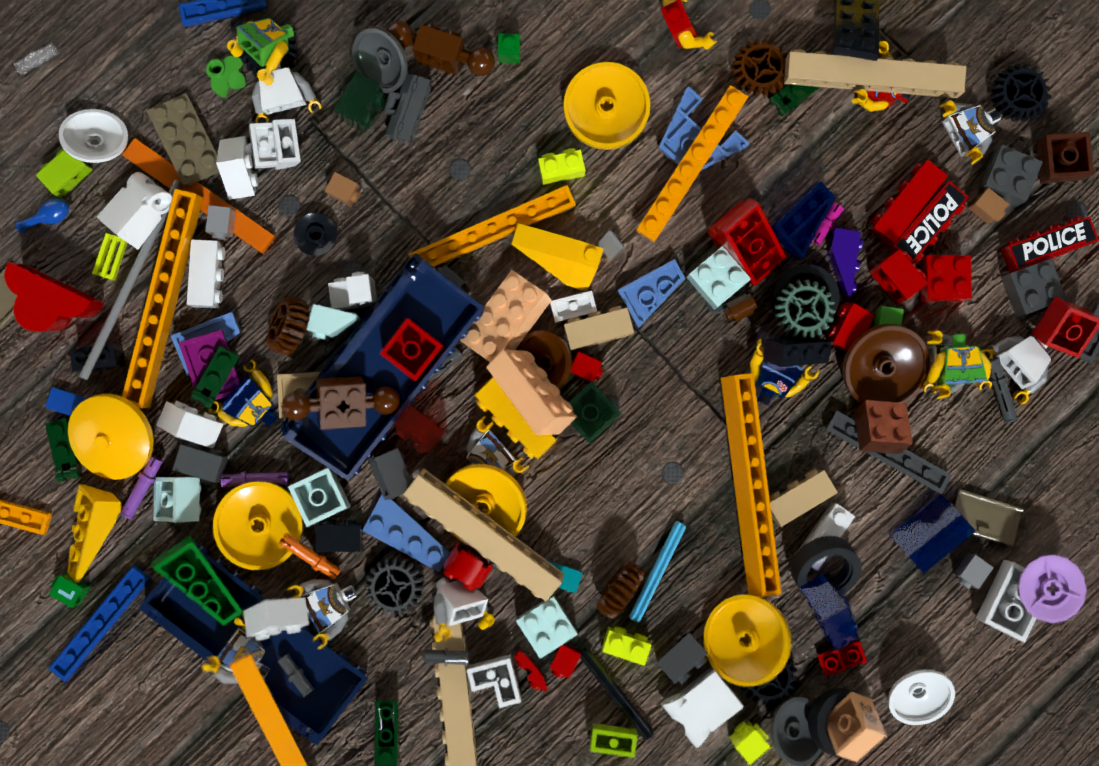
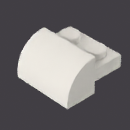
M295 119L249 124L255 168L275 167V169H284L298 165L301 162Z

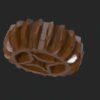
M757 38L754 41V45L749 41L746 43V48L741 46L739 49L740 53L735 54L734 58L736 61L732 63V67L735 69L732 71V75L738 77L734 82L736 84L742 83L740 90H744L746 87L748 89L747 95H750L753 91L755 92V97H759L760 92H762L765 98L768 96V92L774 95L776 89L781 90L783 88L782 83H784L786 66V60L784 59L788 55L787 53H780L782 46H779L777 49L774 47L775 41H772L769 45L767 44V39H764L762 44H760ZM753 54H764L761 58L749 57ZM770 58L775 62L777 70H775L776 67L771 65ZM763 61H765L763 65L764 69L760 72L759 75H757L759 71L758 67L762 65ZM745 66L751 71L752 79L747 75ZM761 78L773 79L767 83L758 82Z
M286 296L278 303L268 323L269 328L266 339L270 350L282 355H289L298 348L305 335L310 311L307 302L298 297Z
M630 560L625 562L602 592L597 602V609L611 619L617 617L641 584L644 570Z

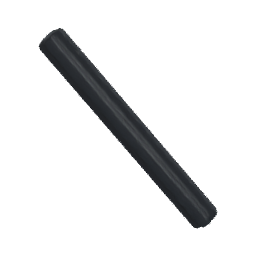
M588 648L583 649L580 659L643 739H650L654 735L653 730Z

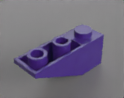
M834 228L830 231L827 254L844 299H847L856 291L857 282L854 281L855 272H858L860 260H857L858 251L862 249L863 239L860 238L861 232Z

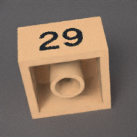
M851 692L828 713L826 728L838 756L857 762L887 736L872 699Z

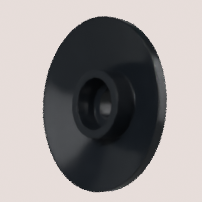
M310 213L303 216L294 228V241L297 247L303 253L310 256H321L328 253L334 247L337 240V229L334 222L321 213ZM319 232L321 234L320 238L314 239V234Z

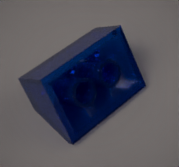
M940 494L893 532L890 537L924 574L976 531L963 515Z

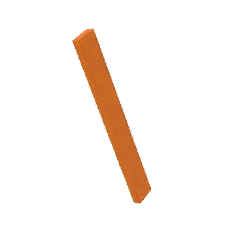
M136 138L132 140L122 156L169 189L174 180L181 182L173 164ZM197 182L186 188L182 184L180 190L195 193L203 198L200 210L205 214H208L209 205L229 207L236 211L233 233L262 254L265 253L275 239L273 234Z

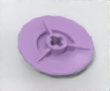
M1056 555L1041 556L1030 562L1022 572L1018 586L1020 601L1027 612L1038 620L1050 623L1066 621L1076 615L1084 604L1087 591L1085 578L1078 566L1067 558ZM1054 586V590L1047 591V587Z

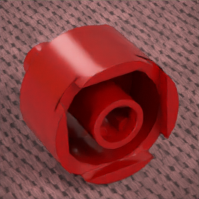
M457 541L443 564L445 568L443 573L451 579L457 578L463 582L462 585L466 589L474 591L475 588L482 587L495 563H489L488 559L483 558L474 547L469 545L467 547L461 546L463 542Z

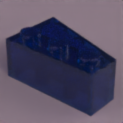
M822 181L810 185L770 225L777 240L795 259H804L811 241L816 236V231L821 222L824 221L835 199L833 193Z
M823 574L800 587L802 593L809 600L810 608H814L815 618L823 634L835 651L858 639L856 632L858 626L853 619L855 618L853 613L849 609L851 607L844 596L840 597Z

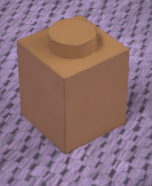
M334 172L325 192L328 196L351 207L353 203L358 202L361 196V187L358 183Z
M988 187L976 197L968 209L984 222L990 224L994 221L998 222L1006 214L1004 209L1009 203Z

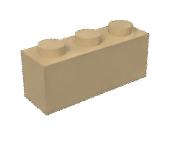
M622 306L610 308L609 313L601 314V311L588 314L589 318L580 320V317L568 319V323L564 324V329L570 351L633 335L634 330L628 308L622 309Z
M815 468L805 474L806 478L800 482L794 480L786 485L787 490L782 493L776 491L769 495L771 514L777 526L782 527L838 493L825 470L817 471Z

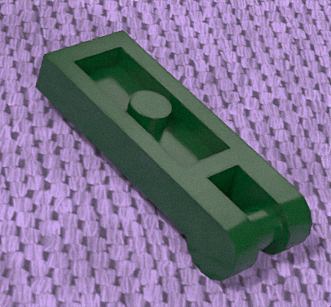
M789 84L772 96L769 102L772 106L775 105L778 108V113L783 117L821 87ZM785 97L789 104L786 105L782 99Z
M220 345L190 399L195 402L198 400L205 404L204 407L210 409L240 355ZM204 387L212 391L210 396L201 393Z
M69 418L45 423L56 470L55 477L59 483L67 481V478L72 477L76 479L82 476L80 462L75 456L68 438ZM70 463V469L66 470L64 464Z

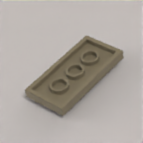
M186 93L146 110L185 188L219 173L216 164L217 153Z

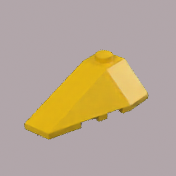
M519 223L511 245L531 260H534L547 272L558 278L564 285L587 292L604 250V248Z
M79 484L73 511L78 512L77 524L72 525L75 544L70 546L68 574L75 583H80L116 523L117 515L121 511V501L113 493L85 484Z

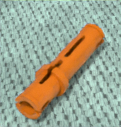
M289 533L283 535L285 539L283 537L280 539V546H283L312 565V569L315 571H321L332 580L336 578L334 574L338 575L341 568L327 560L325 555L316 553Z

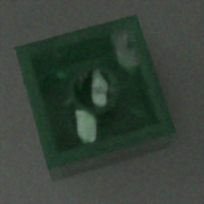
M356 72L334 110L342 122L365 133L366 129L372 127L377 110L380 111L384 106L385 96L378 83Z
M592 381L569 402L573 408L572 411L577 416L570 425L588 444L622 414Z

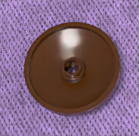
M898 324L877 325L864 331L850 345L843 361V380L848 392L861 404L865 400L907 403L919 393L923 383L927 380L930 369V357L924 341L912 330Z

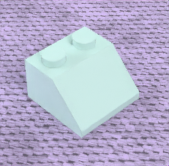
M313 304L307 330L312 332L313 337L329 341L330 338L337 339L354 329L362 318L356 314Z
M154 477L156 480L154 482L153 521H199V515L201 514V506L199 504L201 492L200 478Z

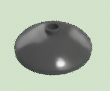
M379 27L367 28L356 36L353 43L352 56L355 68L361 79L369 87L382 93H389L401 87L407 76V60L398 40L391 33Z
M791 697L784 700L777 707L771 721L773 747L783 761L793 766H806L812 763L822 751L813 742L808 729V716L813 702L804 697Z

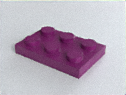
M223 329L179 342L194 389L197 387L219 346L222 345L229 349ZM235 366L215 400L228 397L241 383ZM204 387L201 393L210 396L212 391Z

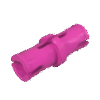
M831 203L824 217H820L818 226L809 237L811 242H814L819 235L815 244L819 246L822 244L828 232L832 231L835 227V221L844 211L841 205L833 212L838 203Z

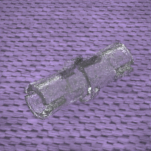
M51 42L36 52L34 50L29 52L30 55L13 64L22 76L37 66L39 68L44 66L43 63L60 54Z

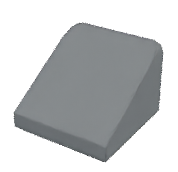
M608 231L598 242V246L604 248L603 252L608 259L614 258L623 250L622 243L612 231Z

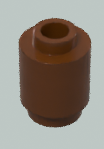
M750 293L747 295L742 294L725 303L726 308L723 309V312L729 321L732 320L736 323L753 314L754 310L757 309V304Z

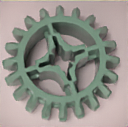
M808 279L804 281L803 285L800 280L795 282V286L792 283L787 285L788 290L783 289L781 291L784 297L779 296L776 299L782 303V305L775 306L776 310H781V313L776 314L775 317L783 318L779 326L787 325L784 330L785 333L792 329V337H796L800 332V339H805L807 334L810 339L814 338L815 333L818 336L823 334L822 329L827 330L829 328L826 322L831 323L834 320L828 315L835 313V309L829 308L835 302H828L827 300L831 293L829 292L824 295L823 291L826 287L822 286L817 289L818 282L816 281L810 286ZM806 292L812 296L808 300H803L800 297L796 298L794 294ZM789 301L795 309V315L792 319L788 311ZM817 301H819L821 306L820 317L818 316L819 313H817V311L815 310V304ZM809 304V309L807 310L809 312L799 316L802 313L801 309H803L801 306ZM806 318L809 321L813 320L816 324L812 327H803L797 323Z

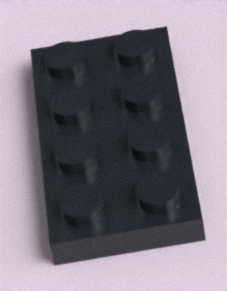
M835 0L833 54L877 61L879 56V0Z

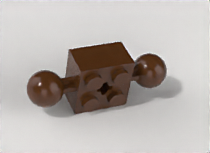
M394 21L386 28V31L398 40L403 49L409 45L413 46L412 50L419 64L458 76L462 63L468 64L470 71L477 76L488 75L495 66V58L491 51L482 47L472 51L465 50L463 38L456 32L448 31L446 33L440 31L438 27L428 24L427 26L420 25L418 34L412 32L411 27L403 21Z
M361 376L317 378V398L309 399L301 392H291L284 397L281 408L283 414L288 419L294 421L304 419L309 412H317V421L321 430L365 427L366 408H374L380 414H391L399 407L400 397L395 389L388 386L378 388L373 395H366L365 382Z

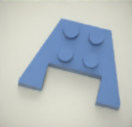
M689 86L686 88L659 146V149L677 166L702 130L688 117L703 100ZM735 130L721 146L717 145L701 171L747 148L750 143Z

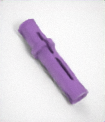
M151 455L143 471L138 474L139 479L123 509L120 511L121 516L131 520L134 518L147 490L156 480L154 477L164 462L162 459Z
M242 471L241 474H221V478H223L221 479L222 488L238 487L253 481H266L279 486H289V472L247 473V471Z

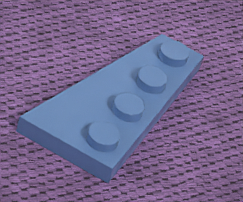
M383 495L379 498L362 530L440 572L450 554V551L406 513L400 505L392 499L384 500Z

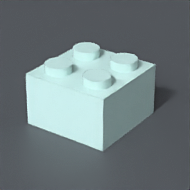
M723 246L686 277L714 310L751 280Z
M329 468L288 486L306 527L312 526L351 507L336 473Z
M554 594L547 601H541L516 619V622L540 659L578 635L576 628Z

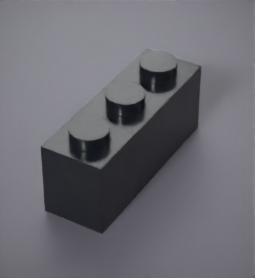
M800 336L766 339L763 361L780 367L829 363L832 341L816 336L812 339L808 336L805 339H800Z

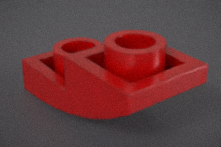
M860 640L817 654L824 677L846 671V668L867 663Z
M519 648L514 657L517 660L516 664L525 671L527 669L530 670L527 679L529 680L528 684L537 691L541 689L545 692L547 690V682L542 671L535 661L524 650Z

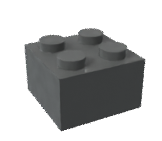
M1001 145L992 152L977 190L982 192L989 187L1006 202L1019 206L1027 201L1043 161Z
M1052 259L1001 277L1016 317L1050 306L1055 296L1067 300Z

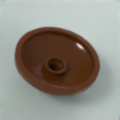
M540 330L526 335L516 350L530 352L535 358L534 362L537 366L546 372L547 379L560 390L567 382L572 366L571 354L567 344L559 335L550 331Z

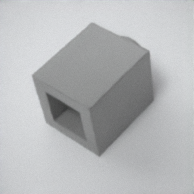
M209 205L206 232L212 235V238L218 240L233 237L236 211L229 207Z
M968 553L954 572V575L959 578L957 582L967 589L970 587L979 589L994 567L977 555Z

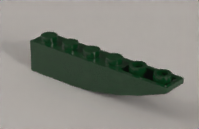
M376 700L375 766H400L398 700Z

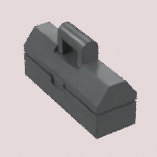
M407 74L400 93L389 92L383 109V113L392 116L385 134L387 137L412 146L432 88L429 79L414 74ZM396 100H399L397 111L393 110Z

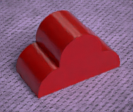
M751 198L745 202L740 201L707 230L718 248L723 246L751 278L749 282L753 286L757 285L787 259L759 203Z
M8 262L5 268L4 278L6 285L11 292L17 295L13 307L15 319L26 330L33 332L61 331L71 323L73 318H89L96 315L105 303L25 264Z

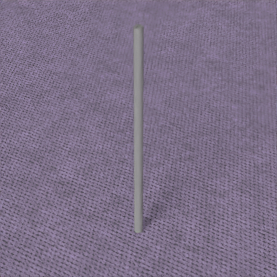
M174 180L168 193L173 197L174 190H180L182 183ZM169 211L161 214L162 219L143 243L79 377L88 380Z

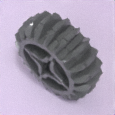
M398 557L393 558V564H391L389 558H386L385 566L379 561L377 563L379 570L374 567L370 569L374 576H366V579L372 583L364 585V588L371 589L365 596L373 597L369 601V605H373L375 602L378 604L374 609L376 612L381 607L384 608L383 616L388 613V610H391V617H395L396 610H398L400 616H403V608L410 613L412 611L410 604L415 607L419 604L414 598L422 599L423 597L417 591L424 590V586L418 585L424 579L423 577H415L420 570L417 569L412 572L410 569L413 568L414 563H410L406 567L407 560L405 558L402 559L400 564H398ZM393 569L404 572L409 579L400 580ZM387 571V584L377 588L380 575ZM391 581L394 582L395 585H402L400 588L397 589L398 593H396L394 589H387L389 586L392 585ZM412 586L409 599L402 603V589ZM380 595H390L395 604L387 603Z

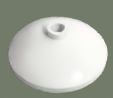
M86 109L71 114L62 122L59 128V140L62 148L73 158L84 162L99 163L109 161L124 151L128 143V131L123 121L114 114L104 110Z
M913 671L901 677L892 686L888 695V706L892 715L900 722L909 725L927 724L939 719L951 708L955 699V689L950 679L939 671Z

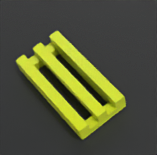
M105 233L92 274L115 281L128 243L118 236ZM120 242V245H119V248H118V251H117V254H116V257H115V260H114V263H113V266H112V269H111V272H110V275H109V274H107V273H108L110 264H111V262H112V260H113L114 252H115L117 243Z

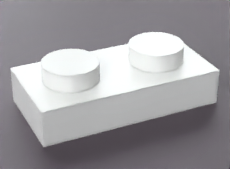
M592 291L550 302L555 323L597 312Z

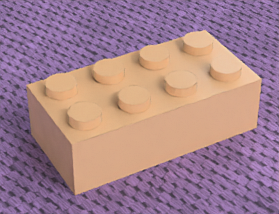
M511 270L484 306L481 318L477 322L472 323L469 327V333L460 341L491 363L503 349L516 350L552 300L544 291Z
M503 349L486 367L536 435L560 434L577 417L572 411V406L561 397L559 389L547 379L546 372L537 366L534 362L535 358L530 352Z

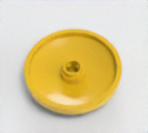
M600 62L582 69L571 80L564 96V116L569 129L581 142L597 149H617L631 143L643 131L650 114V96L643 80L632 69L614 62Z
M115 394L94 395L81 402L70 416L68 423L70 446L81 464L92 473L106 479H125L139 472L150 460L154 446L151 426L144 413L128 399Z
M473 464L457 470L445 483L515 537L522 529L527 516L526 497L519 483L506 471L492 465ZM451 532L457 539L461 541L458 535H456L454 532Z
M266 481L248 482L231 490L219 503L213 519L214 538L222 554L235 565L250 570L269 569L288 559L293 553L280 546L279 541L282 537L285 539L283 536L285 533H289L292 537L301 541L304 526L303 518L292 495L283 487Z
M736 595L725 599L714 608L705 625L703 640L704 649L708 653L706 655L713 669L730 683L740 686L764 684L775 678L787 663L791 650V634L788 623L781 611L770 601L762 597Z

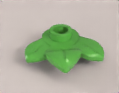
M228 56L223 60L213 59L207 64L206 72L211 78V88L220 97L226 98L230 88L241 89L246 86L245 77L239 71L243 66L240 58ZM217 67L221 68L219 73L214 72Z

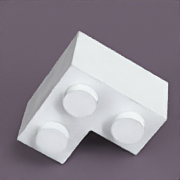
M246 136L223 139L219 142L216 164L229 200L255 196V189L259 186L256 173L253 174L251 170L253 167L251 159L253 157L251 143L248 144Z
M354 272L351 277L336 278L333 283H328L332 309L343 311L371 307L377 301L375 280L369 274H365V272Z
M176 400L175 404L166 401L156 424L175 437L210 448H214L223 426L222 423L216 420L217 416L204 412L203 415L198 414L199 410Z
M305 598L265 600L244 611L247 638L256 637V640L269 639L270 635L280 634L284 630H287V634L297 633L301 631L302 627L309 624Z
M511 654L468 665L467 674L472 692L494 686L499 708L521 702L522 696Z

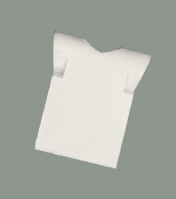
M136 172L129 177L127 188L122 187L99 213L97 218L117 236L139 250L162 219L161 214H165L170 210L173 197L163 188L156 186L153 180L144 173Z
M712 666L684 688L681 693L672 695L661 702L662 707L670 717L684 725V734L695 748L702 745L710 732H713L744 707L740 698Z

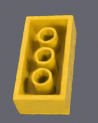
M494 377L475 395L478 398L476 404L484 412L490 410L493 414L491 419L499 427L504 425L509 430L507 435L515 443L520 441L525 446L522 450L531 459L534 456L538 459L557 441L552 435H536Z

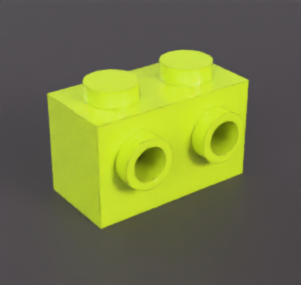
M570 148L564 150L562 154L547 153L538 159L543 185L585 176L586 170L581 150Z
M614 626V628L608 627L601 647L602 652L645 666L652 646L650 640H647L648 637L639 633H635V635L626 633V629Z
M749 720L746 723L744 721L739 723L734 729L735 732L729 736L735 748L750 765L770 748L766 742L769 737L757 723L753 725Z

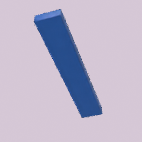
M133 565L48 669L62 681L67 682L152 578L137 565Z

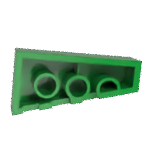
M191 536L151 561L154 570L167 578L170 583L183 591L191 600L198 603L222 625L227 624L243 613L237 600Z

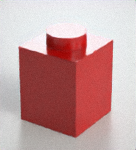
M578 352L570 373L593 383L595 379H600L604 368H601V361Z
M566 643L559 646L549 664V668L552 670L551 673L561 679L564 676L569 679L581 657V651Z

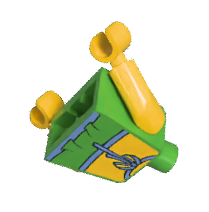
M269 18L247 22L237 26L236 41H228L227 48L236 58L241 56L244 50L262 67L266 65V69L258 71L257 77L261 82L264 81L267 86H270L274 82L271 72L276 70L281 59L288 52V38L294 36V31L289 24L280 27Z
M965 334L951 335L952 348L942 349L936 356L928 373L927 380L922 386L924 392H926L929 386H932V393L937 392V389L934 390L935 383L937 382L938 385L975 383L979 390H982V385L985 383L987 388H991L992 383L988 380L991 373V362L983 351H980L978 346L966 347Z

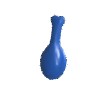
M60 198L45 201L35 215L15 223L17 232L22 234L29 227L38 223L51 225L60 223L67 216L69 205L64 199Z

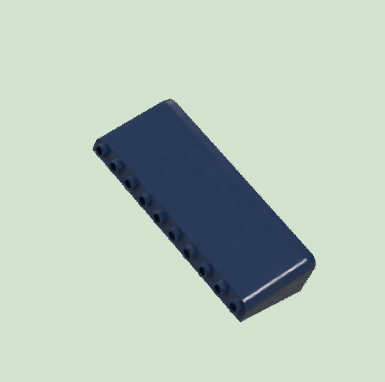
M414 254L317 376V378L361 376L365 382L366 395H373L378 388L383 386L392 387L398 392L400 397V404L397 410L386 415L378 413L374 408H366L365 427L323 430L320 429L318 424L317 412H309L304 419L298 421L285 417L281 424L283 438L349 481L352 476L354 477L359 473L364 460L369 459L373 455L375 446L385 440L390 427L399 422L402 416L401 413L405 408H409L414 403L416 394L426 388L433 373L436 374L440 370L442 361L446 356L449 357L455 351L457 342L467 336L472 323L477 322L481 318L484 307L418 254ZM407 318L412 319L444 344L416 381L380 354ZM316 379L304 393L309 399L317 398Z
M202 545L198 546L237 600L243 613L245 610L266 600L260 596L262 591L253 584L250 587L243 583L244 577L236 571L233 574L226 570L227 565L219 558L213 560L208 556L210 552ZM165 577L138 607L144 614L209 664L210 661L206 658L218 657L237 629L242 628V626H237L234 623V619L222 625ZM241 614L235 617L240 618L243 622V616ZM308 626L302 627L301 631L297 633L287 634V630H284L280 634L270 635L269 639L260 640L265 651L260 663L270 669L264 681L285 722L318 746L368 679L365 676L367 672L357 664L355 667L349 664V658L339 651L336 654L330 649L332 645L328 641L323 648L317 649L322 645V640L316 639L312 642L314 631ZM288 653L297 666L305 671L303 674L315 688L304 698L294 683L288 681V675L277 662Z

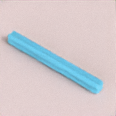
M679 521L674 523L629 615L631 620L638 623L641 621L686 529L685 524Z

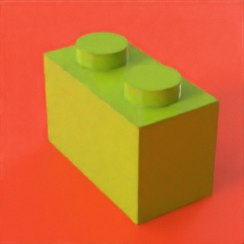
M61 149L51 162L45 163L40 168L36 176L53 195L62 198L93 169L87 162L73 158L64 149Z
M592 723L589 743L590 751L635 758L637 731L631 728Z

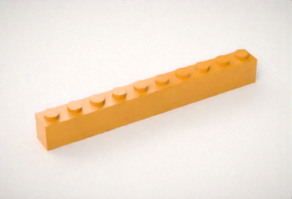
M179 189L174 190L122 397L128 399L139 408H150L190 253L191 240L194 237L203 202L201 196Z
M754 374L722 377L721 384L748 595L758 597L779 595L782 592Z

